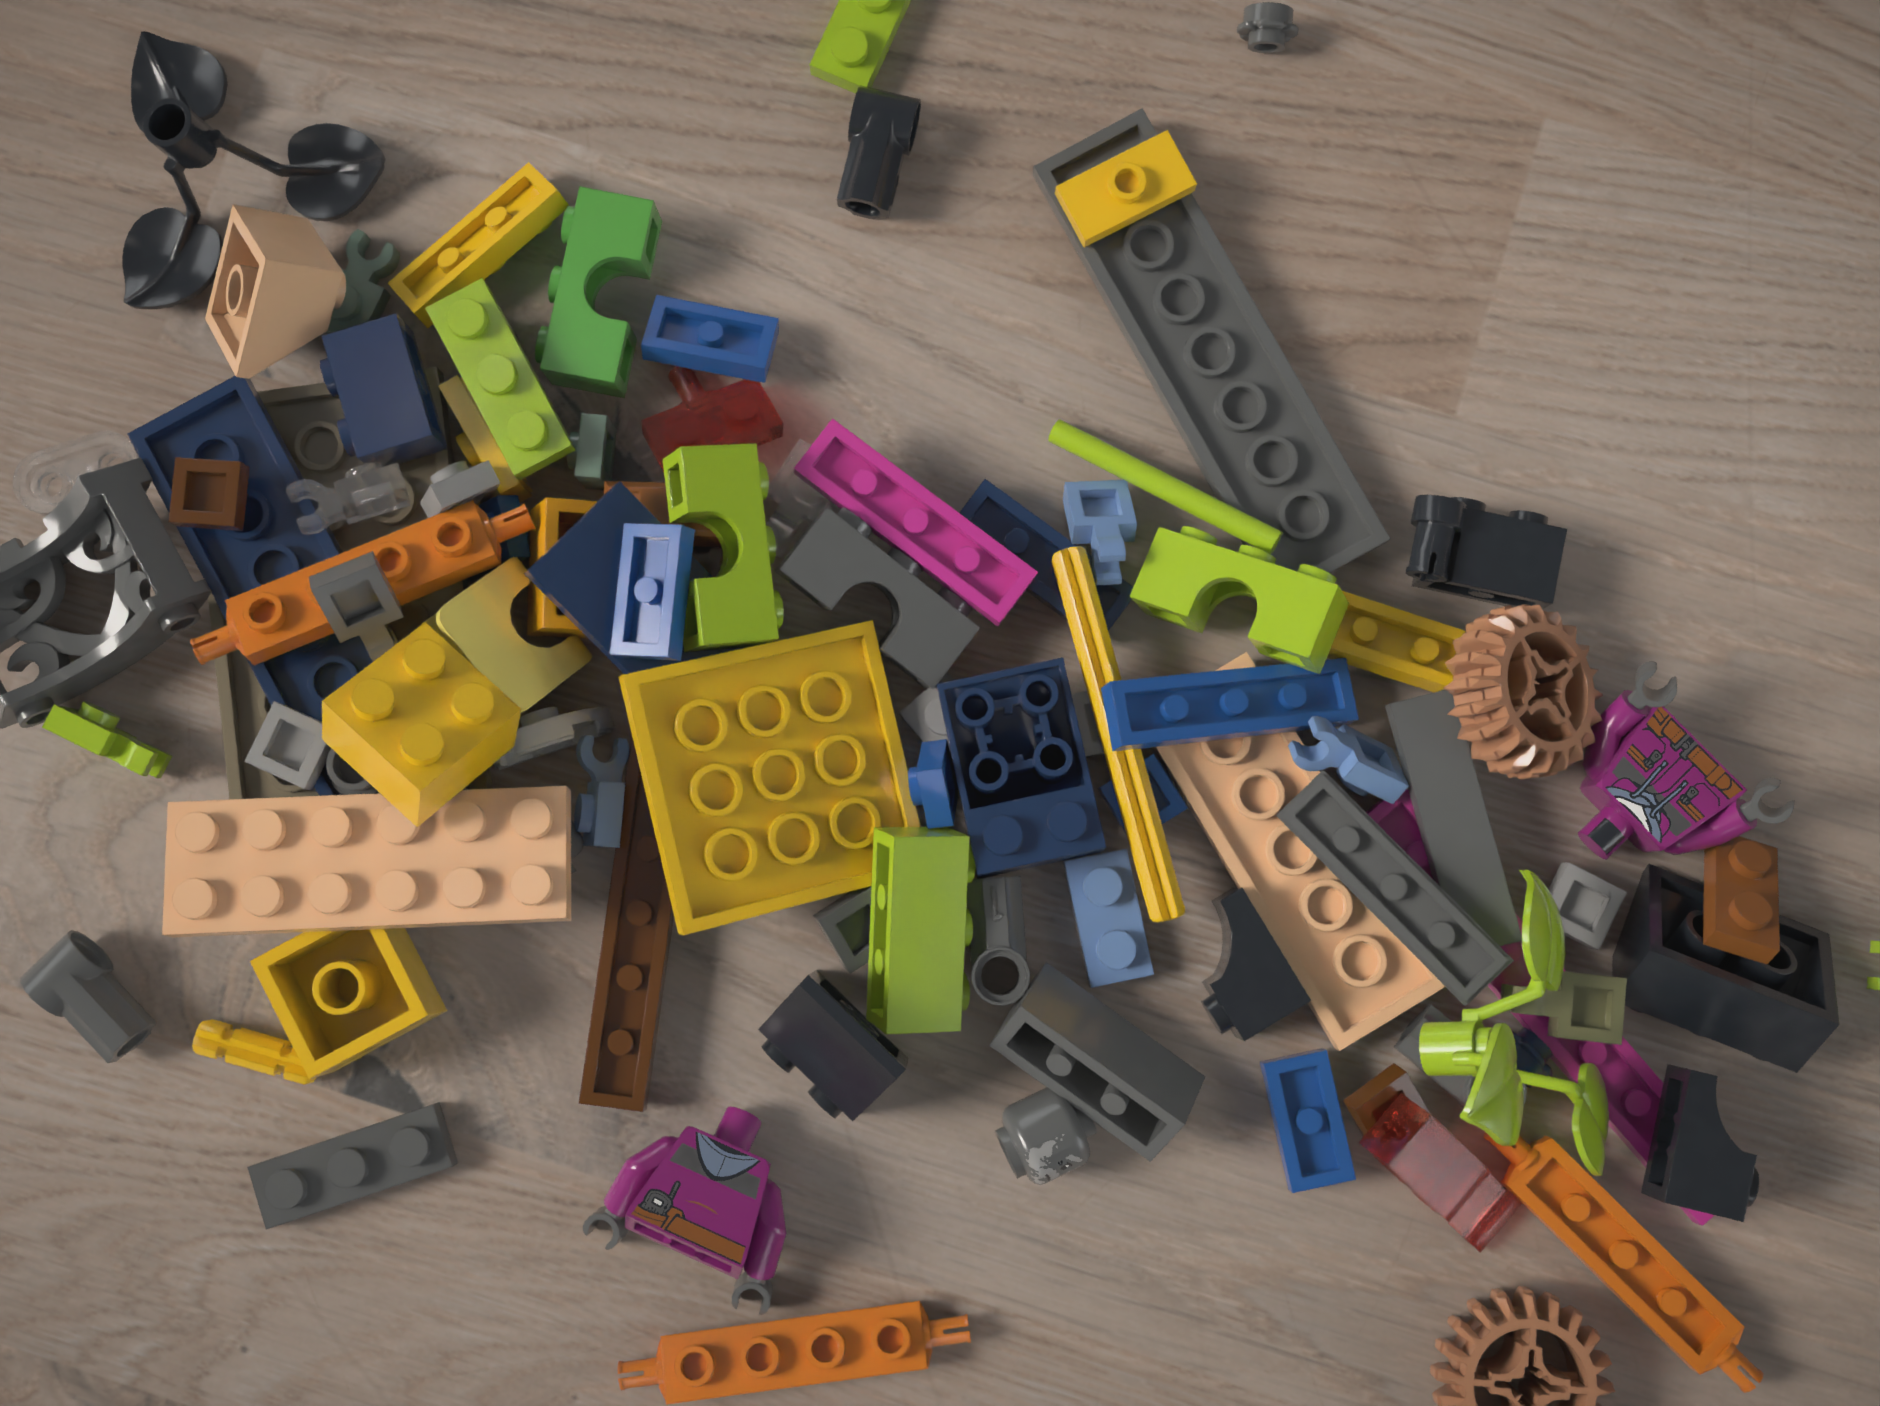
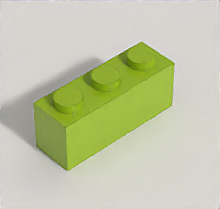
M874 827L866 1019L886 1035L961 1031L962 1011H965L969 1005L970 985L968 977L964 972L965 947H968L972 941L973 921L970 911L966 908L967 883L973 881L976 866L972 848L969 844L970 836L949 827L928 829V827Z

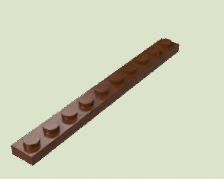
M693 547L692 556L713 577H716L723 562L722 548ZM632 736L625 778L620 848H615L579 1104L644 1112L647 1110L674 913Z

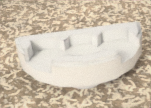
M548 707L522 716L520 718L522 727L517 731L515 746L496 761L494 767L495 769L502 770L576 745L581 736L591 735L596 738L611 733V730L615 729L609 709L606 707H595L559 715L557 707Z

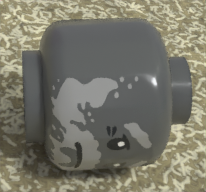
M1047 1087L1006 1107L1002 1114L1003 1127L995 1130L1000 1146L1016 1178L1027 1175L1030 1181L1038 1185L1046 1184L1087 1163L1090 1157V1147L1087 1138L1097 1133L1092 1119Z

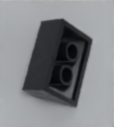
M1648 864L1641 875L1612 956V977L1627 978L1625 1006L1636 1012L1648 1014L1686 1029L1695 1035L1709 1038L1747 1053L1756 1059L1767 1061L1798 1073L1840 1025L1830 934L1779 914L1780 951L1768 964L1703 945L1704 885Z

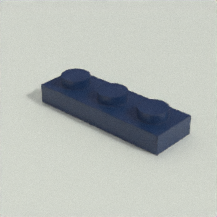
M984 479L959 513L1035 569L1038 574L1026 591L1067 620L1051 561L1054 553L1077 545L1072 544L1061 533L991 482ZM1087 553L1092 571V556ZM1122 579L1121 584L1096 585L1108 631L1132 600L1130 594L1133 586L1124 579Z

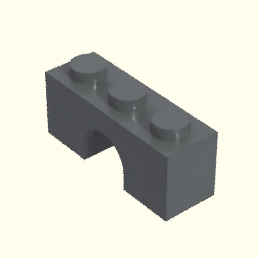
M842 507L837 514L829 508L820 511L775 569V572L823 610H832L843 594L856 584L866 583L880 589L889 600L892 610L890 627L878 643L881 655L922 687L934 689L980 629L979 626L967 618L973 609L949 589L942 586L938 593H936L920 581L917 577L923 571L922 568L900 550L892 547L886 554L867 538L873 530L848 509Z

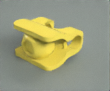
M513 557L449 600L436 614L425 622L521 708V713H523L591 660L592 654L577 635L570 636L562 643L551 648L531 645L517 634L511 623V605L515 596L528 586L531 580L524 574L527 569L518 557Z

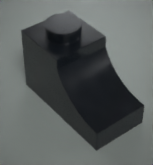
M1237 887L1231 888L1212 900L1220 919L1223 944L1216 970L1212 976L1202 981L1210 996L1202 1000L1201 1003L1221 1035L1231 1030L1236 1038L1246 1041L1307 1004L1311 999L1244 889Z
M1667 1064L1641 1193L1663 1203L1744 1222L1746 1209L1754 1203L1759 1190V1173L1755 1168L1757 1155L1742 1151L1730 1138L1722 1124L1716 1099L1718 1076Z

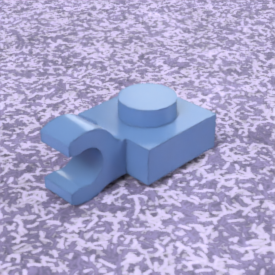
M1127 481L1065 482L1063 505L1071 543L1091 544L1092 572L1096 585L1121 584L1122 575L1119 561H1125L1126 559L1124 542H1134L1137 529V520Z
M1312 716L1308 723L1313 736L1320 740V742L1314 746H1303L1299 742L1292 740L1288 745L1293 761L1299 768L1306 771H1320L1328 767L1338 768L1336 771L1337 776L1341 782L1359 795L1365 796L1371 793L1394 804L1409 787L1393 748L1345 724L1336 729L1326 718Z
M584 735L578 741L576 756L580 766L589 773L591 782H588L587 794L579 793L576 800L574 813L576 832H583L584 846L620 848L625 783H622V772L629 757V744L627 739H614L612 757L609 761L603 763L598 761L593 755L594 737Z

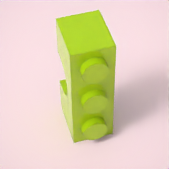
M757 443L679 447L663 459L669 522H693L704 525L717 536L723 550L722 566L716 577L698 578L689 582L683 637L684 652L752 647L779 639L778 629L783 623L784 609L780 593L777 590H773L771 564L774 563L776 557V540L772 528L766 526L763 501L768 495L769 478L765 464L758 460Z
M1183 526L1180 533L1162 527L1158 528L1130 594V598L1145 614L1203 633L1211 612L1220 602L1233 596L1254 598L1257 600V613L1248 634V639L1259 653L1317 674L1321 673L1349 605L1340 586L1335 584L1337 578L1323 569L1306 564H1301L1298 571L1276 565L1277 559L1273 555L1248 545H1241L1238 552L1217 546L1218 540L1214 536L1194 527Z

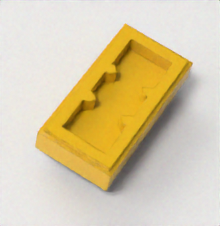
M1166 130L1057 185L1055 196L1082 246L1085 248L1193 193L1197 183L1170 133Z
M456 375L438 385L464 430L463 433L455 436V439L471 466L473 467L489 460L500 481V485L497 488L500 495H518L520 503L530 498L533 491L526 478L518 480L512 473L463 378Z

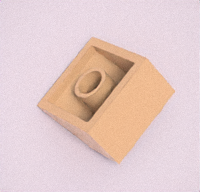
M233 204L205 320L235 376L250 379L328 331L333 309H339L344 301L346 278L344 272L308 218Z

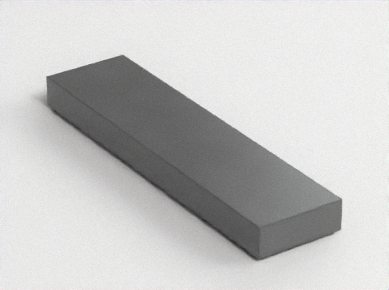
M1441 690L1385 705L1403 773L1409 785V795L1433 880L1499 946L1522 941V935L1471 758L1467 740L1457 739L1461 728L1459 718L1447 715L1455 707L1453 695L1446 690Z
M1324 770L1276 815L1464 1006L1470 1003L1514 961Z

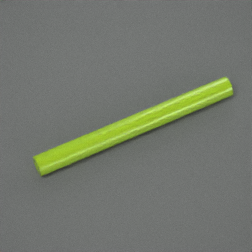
M1061 419L1057 420L1049 434L1048 441L1269 554L1273 553L1281 539L1282 531Z

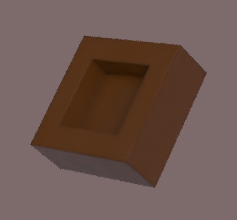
M175 457L169 522L178 527L243 531L250 467L240 461Z
M1395 1063L1343 1100L1369 1148L1382 1159L1386 1158L1434 1122L1410 1076Z

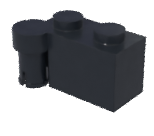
M1428 494L1416 496L1411 524L1416 527L1409 566L1406 567L1405 573L1413 577V587L1501 606L1511 605L1516 607L1527 604L1530 606L1540 605L1543 609L1553 604L1567 529L1547 525L1548 517L1536 512L1516 510L1511 511L1509 516L1486 512V504L1475 499L1464 497L1450 498Z

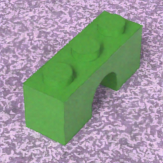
M579 186L575 207L567 206L561 227L562 242L567 244L562 266H554L548 286V299L550 303L554 304L549 326H541L535 345V360L541 364L540 370L552 385L625 398L637 337L627 321L607 318L596 313L595 300L600 289L608 281L616 277L632 276L650 280L662 225V219L654 200Z

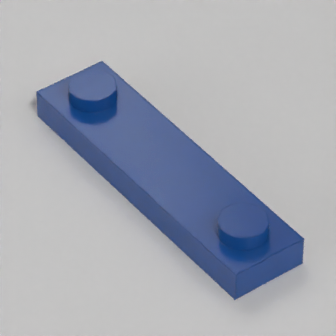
M1346 658L1326 660L1320 674L1291 664H1279L1110 681L1101 687L1112 752L1311 730L1308 721L1312 716L1326 718L1334 727L1341 726L1342 724L1349 725L1359 720Z

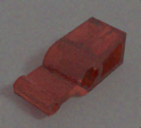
M1402 1093L1358 1142L1414 1195L1480 1253L1522 1205L1511 1192L1491 1175V1171L1432 1114Z

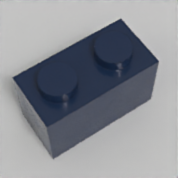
M397 314L321 336L328 358L320 360V369L330 394L333 397L339 396L345 418L338 420L337 426L343 446L350 457L356 456L376 472L448 449L414 332Z

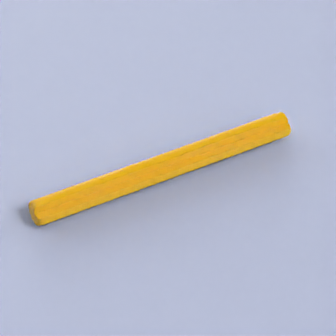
M1082 546L1065 548L1054 553L1051 562L1149 918L1157 923L1176 919L1184 915L1185 906L1141 749L1112 752L1101 687L1110 681L1122 679L1087 552Z

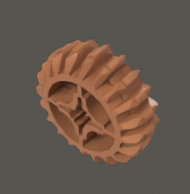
M1527 604L1516 607L1508 605L1492 609L1490 614L1477 617L1474 622L1466 624V633L1453 640L1457 655L1445 662L1449 671L1454 675L1453 681L1443 689L1453 695L1455 707L1447 715L1459 718L1461 728L1457 739L1472 742L1471 758L1486 761L1489 772L1507 774L1508 778H1518L1520 780L1553 776L1558 771L1567 770V766H1571L1574 762L1583 760L1584 747L1595 743L1591 726L1602 721L1600 714L1594 708L1595 701L1603 696L1602 693L1594 688L1593 676L1599 669L1589 667L1586 656L1590 646L1576 643V626L1563 625L1558 611L1546 612L1542 610L1540 605L1530 606Z
M1518 1286L1511 1303L1506 1292L1500 1288L1491 1289L1490 1309H1487L1476 1298H1471L1467 1300V1308L1473 1316L1471 1320L1465 1323L1455 1315L1448 1317L1447 1322L1449 1326L1458 1333L1454 1342L1446 1338L1435 1340L1436 1349L1449 1358L1448 1362H1437L1430 1366V1374L1436 1380L1447 1383L1432 1393L1433 1400L1438 1406H1477L1474 1386L1484 1387L1491 1394L1500 1395L1501 1406H1546L1554 1400H1560L1557 1406H1602L1596 1402L1597 1396H1606L1615 1392L1611 1381L1597 1375L1612 1365L1609 1355L1602 1350L1594 1349L1601 1339L1600 1334L1590 1325L1581 1326L1583 1314L1571 1305L1560 1309V1299L1549 1292H1544L1536 1300L1532 1290L1525 1286ZM1537 1329L1552 1333L1558 1340L1565 1355L1567 1371H1559L1551 1364L1543 1363V1348L1536 1343ZM1504 1335L1503 1344L1498 1353L1490 1358L1480 1359L1485 1350L1496 1339ZM1526 1367L1535 1376H1531L1530 1379H1521L1518 1383V1390H1516L1508 1382H1512V1378H1523Z

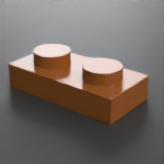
M1738 836L1720 846L1704 849L1703 945L1763 964H1768L1780 951L1778 848Z

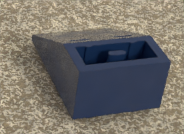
M1063 657L936 684L967 834L970 836L969 843L973 852L977 879L1098 854L1106 848Z

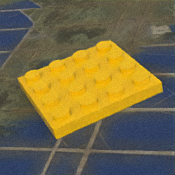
M873 620L619 676L678 934L687 935L869 887L872 885L874 827H921L916 806L913 805L910 796L908 770Z

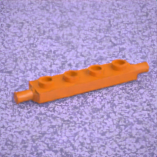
M473 500L225 600L227 605V626L190 639V644L194 648L192 650L201 665L239 650L255 666L334 633L311 591L310 576L373 551L400 605H404L501 565L502 548L500 543L530 530H535V525L525 503L520 507L489 519L487 514Z
M1485 1132L1484 1138L1511 1162L1504 1178L1500 1182L1690 1369L1701 1375L1718 1366L1739 1386L1742 1392H1750L1756 1386L1738 1369L1739 1367L1749 1378L1760 1384L1764 1373L1736 1348L1745 1327L1553 1138L1544 1135L1542 1138L1528 1144L1519 1135L1515 1145L1502 1146Z
M921 1301L664 1335L660 1336L656 1357L618 1362V1374L644 1371V1375L619 1378V1387L623 1391L629 1388L659 1384V1389L667 1405L924 1370L929 1368L933 1347L971 1343L970 1330L944 1333L945 1329L969 1326L968 1314L929 1320V1316Z

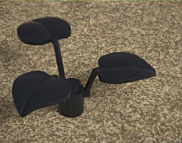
M142 31L132 68V112L135 122L146 138L168 156L163 167L174 179L186 206V216L177 209L163 207L142 215L133 224L125 240L122 256L125 279L124 303L136 309L170 308L199 295L214 280L222 251L223 239L212 227L198 224L201 211L186 179L184 170L185 168L193 169L207 166L214 160L217 148L229 151L275 175L289 177L286 184V197L289 204L298 213L314 221L337 220L356 209L369 194L384 171L386 159L383 152L365 134L347 126L331 123L308 126L292 136L288 144L290 165L277 163L227 138L219 130H213L205 122V120L214 117L219 112L226 98L228 81L227 74L221 63L202 48L171 41L153 33Z

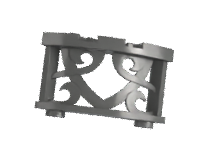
M141 457L78 475L75 484L67 496L42 519L48 529L45 533L25 546L17 538H13L0 545V653L15 643L23 641L26 644L20 646L10 656L7 665L8 671L22 672L32 662L39 666V674L33 682L7 692L0 680V729L19 723L22 728H28L45 722L54 704L60 705L116 676L157 649L175 633L193 626L200 620L199 609L206 602L212 591L206 580L193 581L150 502L146 492L153 479ZM101 540L99 550L113 552L114 554L99 560L94 553L93 547ZM70 561L88 572L101 574L115 573V590L111 611L105 627L99 635L78 634L44 623L57 611L63 600L66 587L63 565ZM137 563H139L143 571H138ZM37 580L41 586L40 596L37 600L28 599L24 595V588ZM150 587H152L153 591L155 592V596L151 597ZM30 608V609H29L28 611H26L25 613L21 611V610ZM68 655H78L82 657L70 663Z

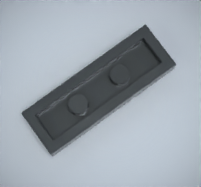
M440 1102L262 1161L247 1168L267 1230L453 1167L458 1164V1160Z

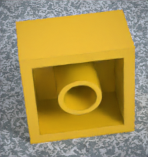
M425 622L322 700V740L408 820L418 827L515 746L521 708Z
M406 928L303 932L250 961L309 1079L333 1073L448 1011Z

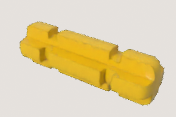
M214 1019L202 1021L195 1032L192 1049L196 1054L213 1059L225 1056L226 1063L272 1076L283 1073L284 1079L303 1085L313 1083L317 1078H308L294 1048L291 1047L290 1041L246 1028L233 1031L232 1024Z

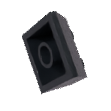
M818 970L808 974L758 1029L767 1038L761 1046L765 1053L787 1073H790L796 1066L814 1084L808 1090L809 1095L824 1111L835 1119L843 1112L851 1121H854L906 1070L909 1058L876 1026L869 1022L866 1016Z

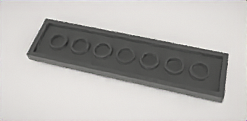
M1143 108L1033 166V177L1215 497L1283 532L1277 547L1271 554L1277 559L1275 564L1294 571H1298L1301 564H1306L1332 573L1388 542L1391 538L1192 193L1085 248L1082 246L1055 196V188L1057 185L1158 135ZM1241 540L1243 545L1252 546Z

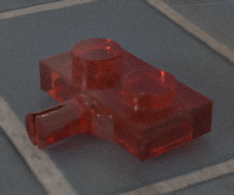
M678 366L669 372L668 379L673 384L682 402L673 408L641 420L642 434L663 472V459L681 446L757 443L758 447L783 437L784 427L781 417L760 382L743 379L718 390L705 391L693 369L682 367L681 373Z

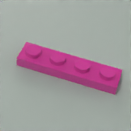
M833 418L793 468L794 474L840 509L844 507L854 513L873 530V534L889 546L906 554L925 573L955 593L997 627L1038 574L1035 569Z

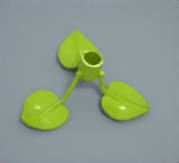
M1528 869L1519 870L1527 882L1522 922V949L1525 963L1531 976L1528 987L1523 991L1483 1007L1463 1009L1462 1021L1425 1022L1421 1027L1419 1036L1421 1064L1428 1076L1472 1075L1476 1077L1459 1117L1485 1131L1496 1143L1502 1146H1513L1519 1138L1524 1101L1522 1084L1565 1093L1574 1104L1572 1132L1579 1156L1592 1175L1602 1176L1605 1163V1143L1609 1127V1108L1605 1083L1595 1064H1581L1578 1084L1570 1080L1517 1070L1516 1044L1509 1025L1497 1023L1493 1027H1484L1482 1024V1020L1541 998L1545 994L1546 989L1548 991H1557L1563 976L1565 935L1558 907L1546 885L1534 872Z

